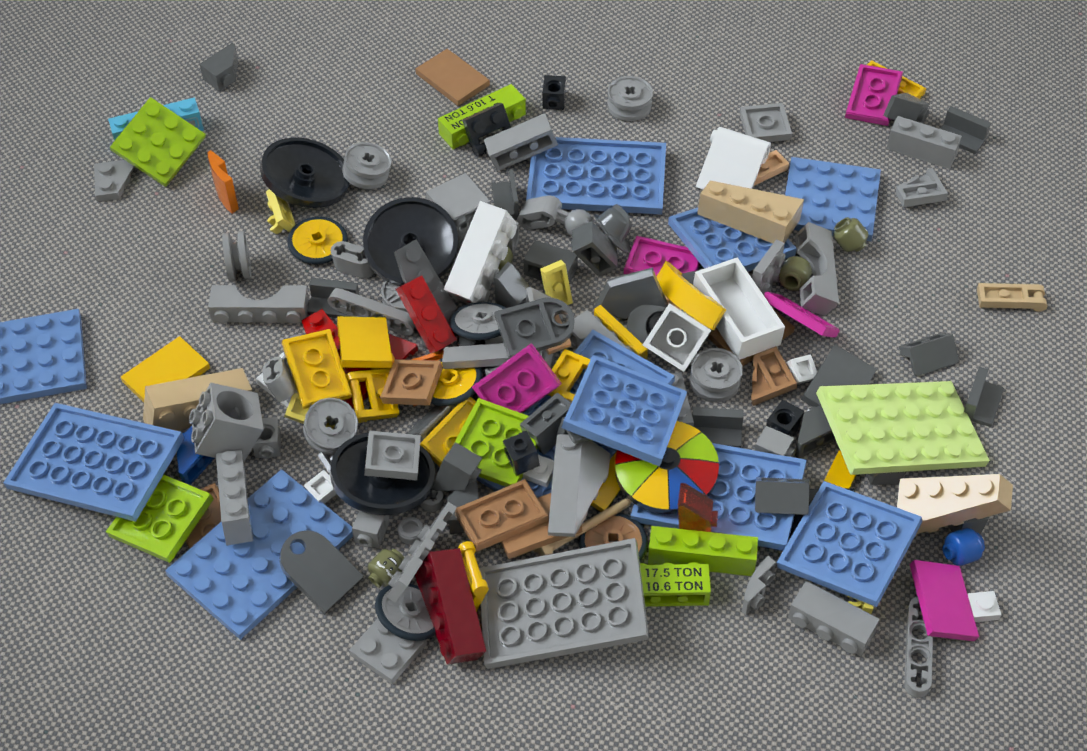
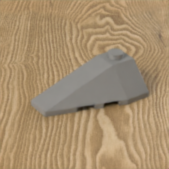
M557 434L548 536L575 537L588 514L587 510L592 501L596 500L598 496V490L608 478L610 453L592 441L574 444L569 435Z

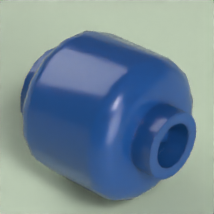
M970 528L952 532L944 540L943 554L946 559L957 566L978 561L985 549L984 540L979 533Z

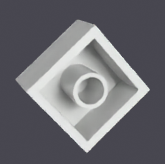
M669 303L643 343V346L684 372L711 332V329Z

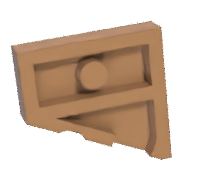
M776 346L754 355L751 394L753 406L797 389V383Z

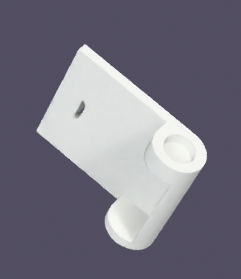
M719 127L717 130L714 129L710 137L712 144L696 188L703 190L711 180L752 189L761 164H764L768 158L771 142L723 127Z

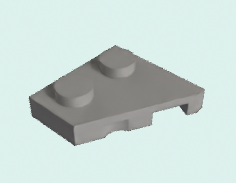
M126 160L94 164L96 201L120 199L124 188L131 181V173L134 169L138 168Z
M933 168L927 169L926 175L922 177L916 175L910 181L896 187V195L903 207L947 201L948 193Z

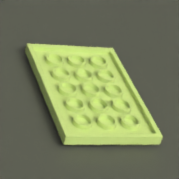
M952 381L820 386L816 392L850 475L986 467L990 461L968 414L964 412L965 408Z

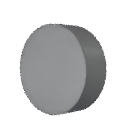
M407 517L401 520L397 527L399 539L406 544H413L416 539L420 541L417 536L423 528V523L415 517Z

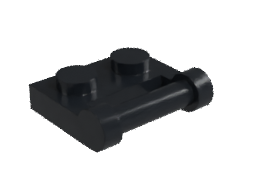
M497 103L462 119L472 151L477 157L487 151L485 142L480 144L478 138L502 128V131L511 128L503 103Z

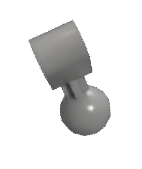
M550 195L526 200L518 215L517 222L524 229L533 230L552 226L557 221L564 224L567 233L572 236L573 229L590 221L593 222V219L585 210L576 209L570 213L562 210L561 201L555 196Z
M344 241L337 242L331 247V255L336 270L360 278H369L375 273L366 260L364 247Z
M296 334L289 338L301 336V334ZM285 353L282 358L279 356L274 357L265 363L262 369L264 383L277 401L282 402L289 399L295 393L296 387Z

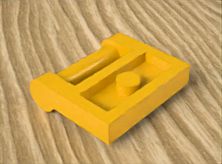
M564 349L551 369L562 384L548 395L553 397L556 393H559L572 403L575 394L570 393V390L583 369H587L591 359Z
M390 368L355 371L346 374L358 423L398 417V404H383L380 398L389 376ZM365 381L371 406L369 410L364 408L359 382Z
M466 541L461 543L458 548L461 550L477 612L489 587L486 580L482 578L474 555L476 552L473 542Z

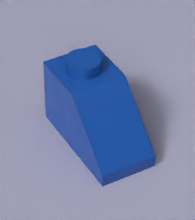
M192 426L182 433L185 438L177 450L179 474L182 482L191 485L215 459L214 457L195 454L194 443L191 441Z

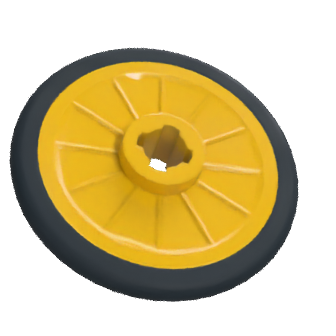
M310 217L300 221L291 229L287 238V245L291 254L298 260L308 264H324L333 261L331 247L340 241L348 242L346 230L339 222L327 217Z
M481 368L442 369L431 403L438 406H451L469 399L475 394L472 386L482 379Z

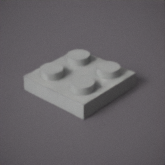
M783 103L740 107V117L745 135L767 142L791 140L792 131Z
M777 239L753 270L752 279L763 295L765 292L771 291L774 282L779 281L781 265L786 256L783 253L785 243Z
M369 430L364 476L417 480L421 435Z
M377 618L350 648L349 653L350 656L393 685L427 645V640L410 641L397 637L389 632Z

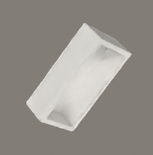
M482 201L479 202L444 287V290L455 300L465 304L488 301L491 283L494 282V277L499 272L498 266L500 261L504 260L507 255L509 239L514 237L517 230L516 221L507 210Z
M738 257L695 272L693 286L705 296L712 297L726 309L716 327L739 360L781 345L785 326Z

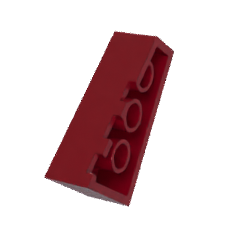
M458 548L429 552L417 570L415 578L435 628L441 654L444 656L447 665L478 660L486 652V647L461 550Z

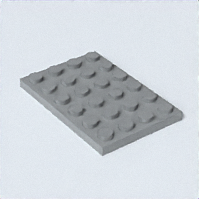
M635 538L479 568L482 578L486 580L489 587L481 603L482 633L486 647L484 665L487 669L649 640L638 545Z

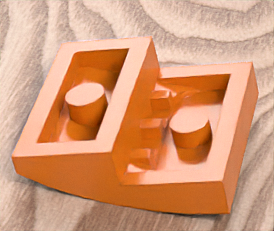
M210 150L207 154L217 195L225 208L233 214L239 210L232 177L228 175L225 161Z

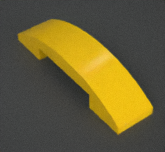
M665 261L657 275L664 295L695 320L709 329L715 330L726 309L712 297L705 296L681 276L683 273L671 263Z

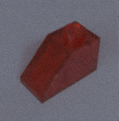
M680 483L678 500L679 529L712 532V527H717L718 511H713V500L690 485Z

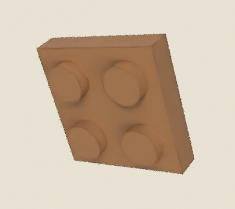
M395 359L380 397L383 404L430 405L443 369L441 361Z

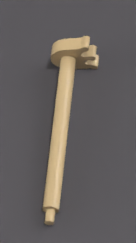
M626 498L582 523L583 532L576 534L575 537H568L535 549L534 552L538 553L539 556L553 554V551L628 508L632 502Z

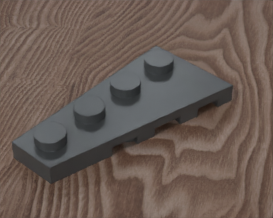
M416 239L394 252L402 280L406 284L422 275L450 326V318L457 308L449 294L444 290V285ZM421 339L423 347H426L423 339Z

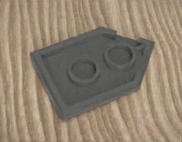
M652 267L608 279L594 307L596 308L601 305L611 315L625 321L628 320L630 313L641 305L667 307L668 303Z

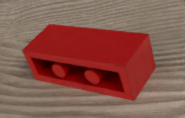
M422 275L395 289L430 353L437 352L457 340Z

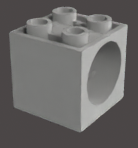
M466 173L426 191L427 200L441 206L453 219L458 233V249L461 248L479 202L482 201L490 204V201Z
M210 383L207 390L201 393L196 409H192L189 416V423L192 424L193 431L191 441L194 443L195 454L216 458V453L242 450L243 460L245 461L264 430L258 393Z

